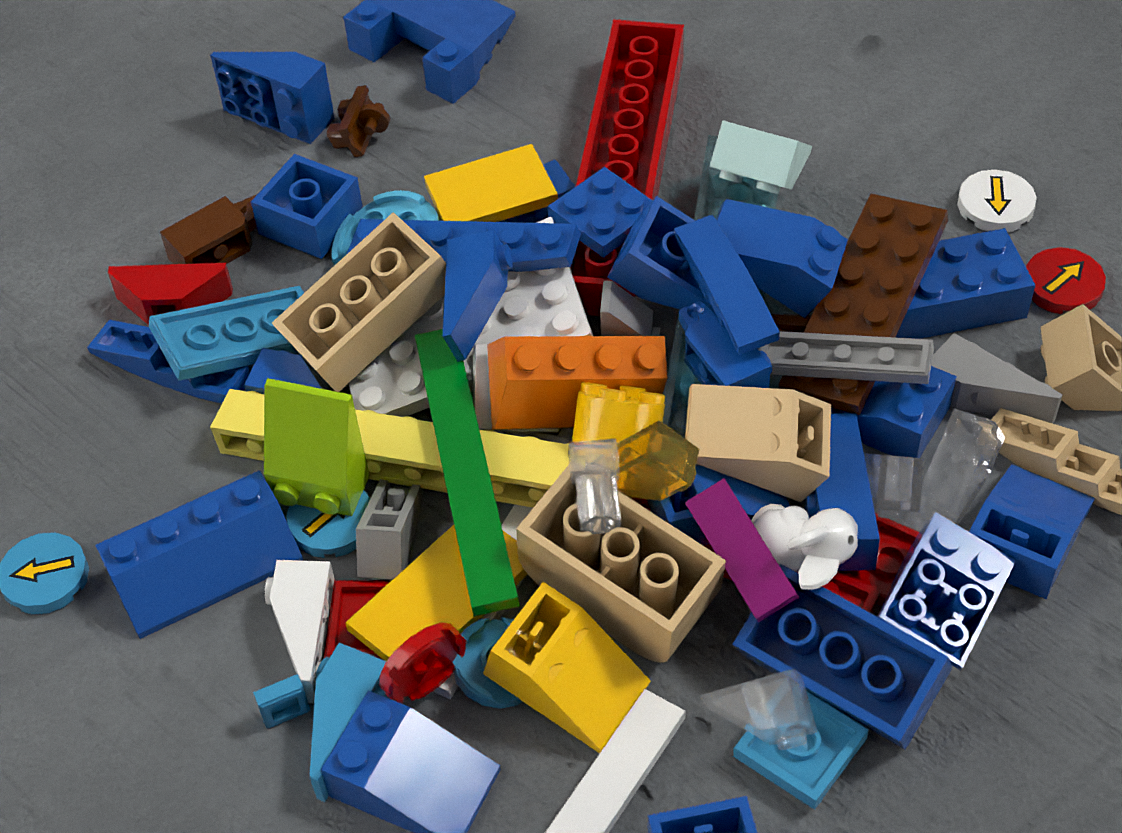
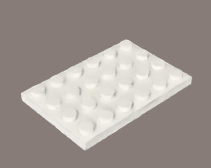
M549 217L536 223L554 222L552 217ZM570 267L508 272L507 288L475 344H489L504 336H593ZM444 296L349 382L356 410H372L380 414L405 417L430 407L415 335L443 329ZM472 348L467 359L464 360L470 391H473Z

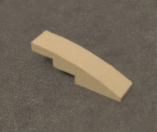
M1000 408L980 432L979 438L981 442L1021 468L1094 497V505L1122 515V469H1120L1119 456L1079 444L1078 431Z

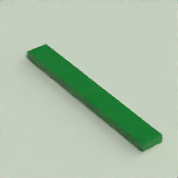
M443 329L416 334L415 340L469 598L475 617L518 607L520 604L464 361L458 362L442 336Z

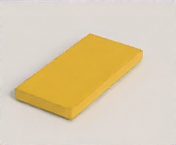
M451 526L346 622L347 630L383 660L387 661L401 644L425 627L440 622L451 623L462 634L465 628L485 615L475 617L473 615L455 526ZM503 531L516 586L527 575V572L522 567L518 558L517 540Z

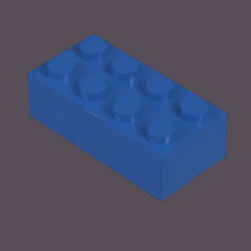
M1003 228L940 240L895 338L921 339L1027 318L1035 283L1007 230Z
M780 563V568L799 598L760 622L756 620L751 612L732 645L744 657L780 678L790 680L844 715L906 750L953 668L949 656L824 587L813 590L801 589L799 586V573Z

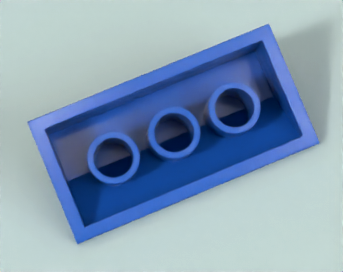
M260 470L96 544L106 571L139 639L260 583L268 577L274 576L277 560L303 561L301 552L281 507Z

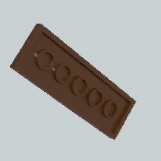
M870 194L847 241L833 288L818 303L803 333L895 338L949 220L948 210ZM783 375L778 385L779 389L795 390L829 403L831 408L860 415L875 381Z

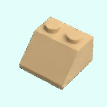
M1083 304L1042 325L1043 344L1040 350L1046 364L1047 376L1045 377V383L1063 394L1061 400L1073 410L1122 411V337Z

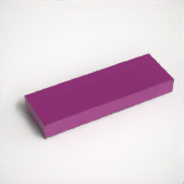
M725 478L685 502L715 553L726 560V571L758 622L799 598Z

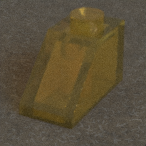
M657 421L600 452L594 476L625 496L661 501L691 486L696 477L695 467L699 448L661 421Z

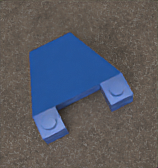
M364 0L343 16L349 50L374 63L403 39H407L429 50L422 57L426 90L454 104L477 84L483 65L488 64L491 60L492 50L496 43L502 41L515 18V11L494 0Z

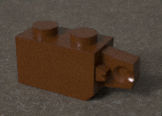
M256 195L234 204L224 196L160 231L168 259L173 264H228L249 252L252 247L250 232L257 228L251 201Z

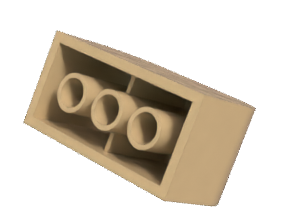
M573 461L570 462L516 528L519 561L527 574L539 586L542 582H545L581 606L608 635L633 652L651 661L659 663L668 661L722 587L726 560Z

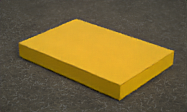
M533 144L424 176L425 186L441 221L499 222L548 207L558 199V193Z

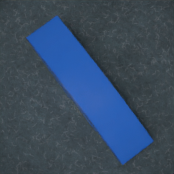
M710 215L674 228V234L705 300L709 299L721 327H726L738 355L778 341L780 332L759 290L714 216Z
M109 320L87 347L91 354L125 371L161 386L220 404L223 403L229 389L244 391V384L250 374L248 366L178 381L149 327Z

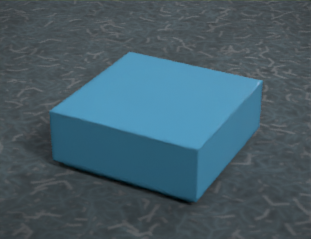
M298 674L253 692L266 729L310 711Z

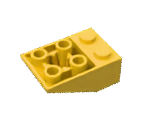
M545 582L541 583L493 646L483 675L599 754L651 681L581 606Z

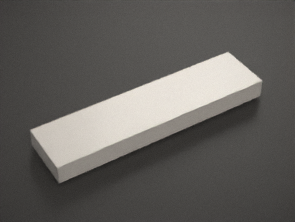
M644 689L545 833H609L685 720V710Z

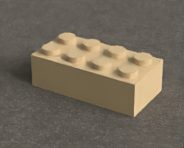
M393 212L278 316L272 324L333 390L339 392L445 295L446 262Z

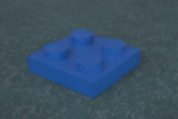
M603 167L548 206V217H552L555 223L577 224L581 233L579 240L601 257H605L625 242L635 220L652 200L612 171Z

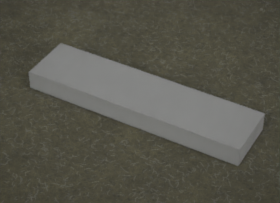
M779 331L778 341L758 349V351H764L769 357L772 364V375L929 384L934 345L933 340Z

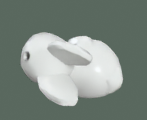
M769 504L762 507L751 520L779 565L781 563L795 572L799 571V586L801 589L813 590L826 585L836 575L839 564L851 558L858 547V525L851 515L839 508L822 510L809 518L808 513L801 507L788 506L784 508L782 505Z

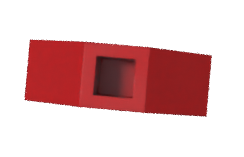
M226 263L108 267V275L116 298L148 325L149 316L222 302L233 294V287Z

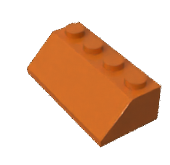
M504 336L487 344L492 430L574 428L578 392L582 382L603 384L608 389L620 390V386H632L646 389V392L663 394L668 379L665 336Z

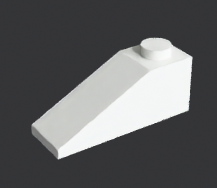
M277 560L274 577H268L266 580L265 601L266 604L272 605L277 624L296 674H298L303 685L307 701L310 704H314L315 677L317 669L325 656L335 580L331 562Z

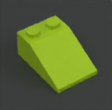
M268 378L264 385V477L277 501L287 506L297 504L315 508L325 514L338 513L353 516L370 475L352 395Z

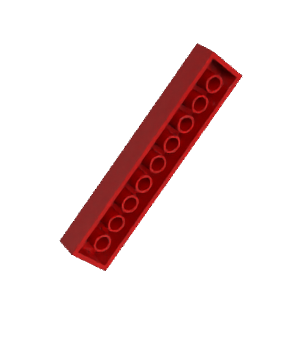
M613 19L576 186L603 167H606L651 200L658 196L683 63L684 25ZM579 240L570 269L586 315L600 316L603 282L612 281L608 278V275L623 244L605 257H601ZM617 284L619 287H621V288L624 289L626 292H628V293L631 294L633 297H635L636 299L639 300V297H638V296H636L635 294L631 293L630 291H628V290L625 289L624 287H622V286H620L619 284Z

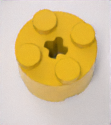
M582 382L578 392L571 444L581 449L594 451L595 443H598V448L608 450L607 454L627 457H641V453L659 449L665 410V395L646 392V389L632 386H620V390L608 389L603 384Z

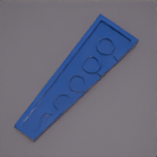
M360 219L347 254L385 219ZM403 220L445 262L447 239L495 229L502 245L507 244L512 254L513 267L508 269V272L571 267L581 236L577 224Z

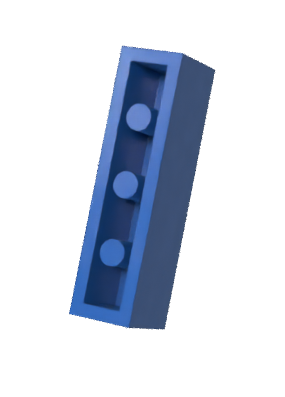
M856 413L831 414L829 478L804 500L805 511L808 513L809 518L822 510L839 508L851 515L858 525V547L851 558L839 564L838 571L876 570L880 542Z

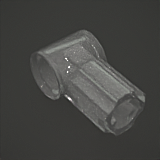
M616 439L568 442L571 483L576 485V503L580 530L588 531L591 534H603L621 527L617 488L619 458Z

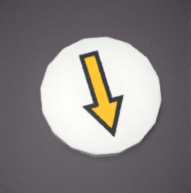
M984 170L970 175L961 184L957 205L964 219L967 220L968 217L975 222L974 226L981 230L993 231L1005 228L1007 232H1013L1021 228V224L1032 219L1037 197L1033 187L1024 178L1008 171Z

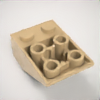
M692 384L689 387L683 459L802 502L829 478L831 404L791 389Z

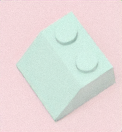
M722 121L709 167L721 170L719 178L737 183H742L743 176L758 180L756 188L779 194L780 187L793 188L810 155L812 146L797 140Z

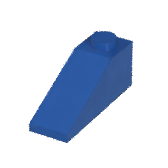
M495 229L447 239L442 336L458 362L467 359L505 292L508 269L513 267L510 248L507 244L502 245Z

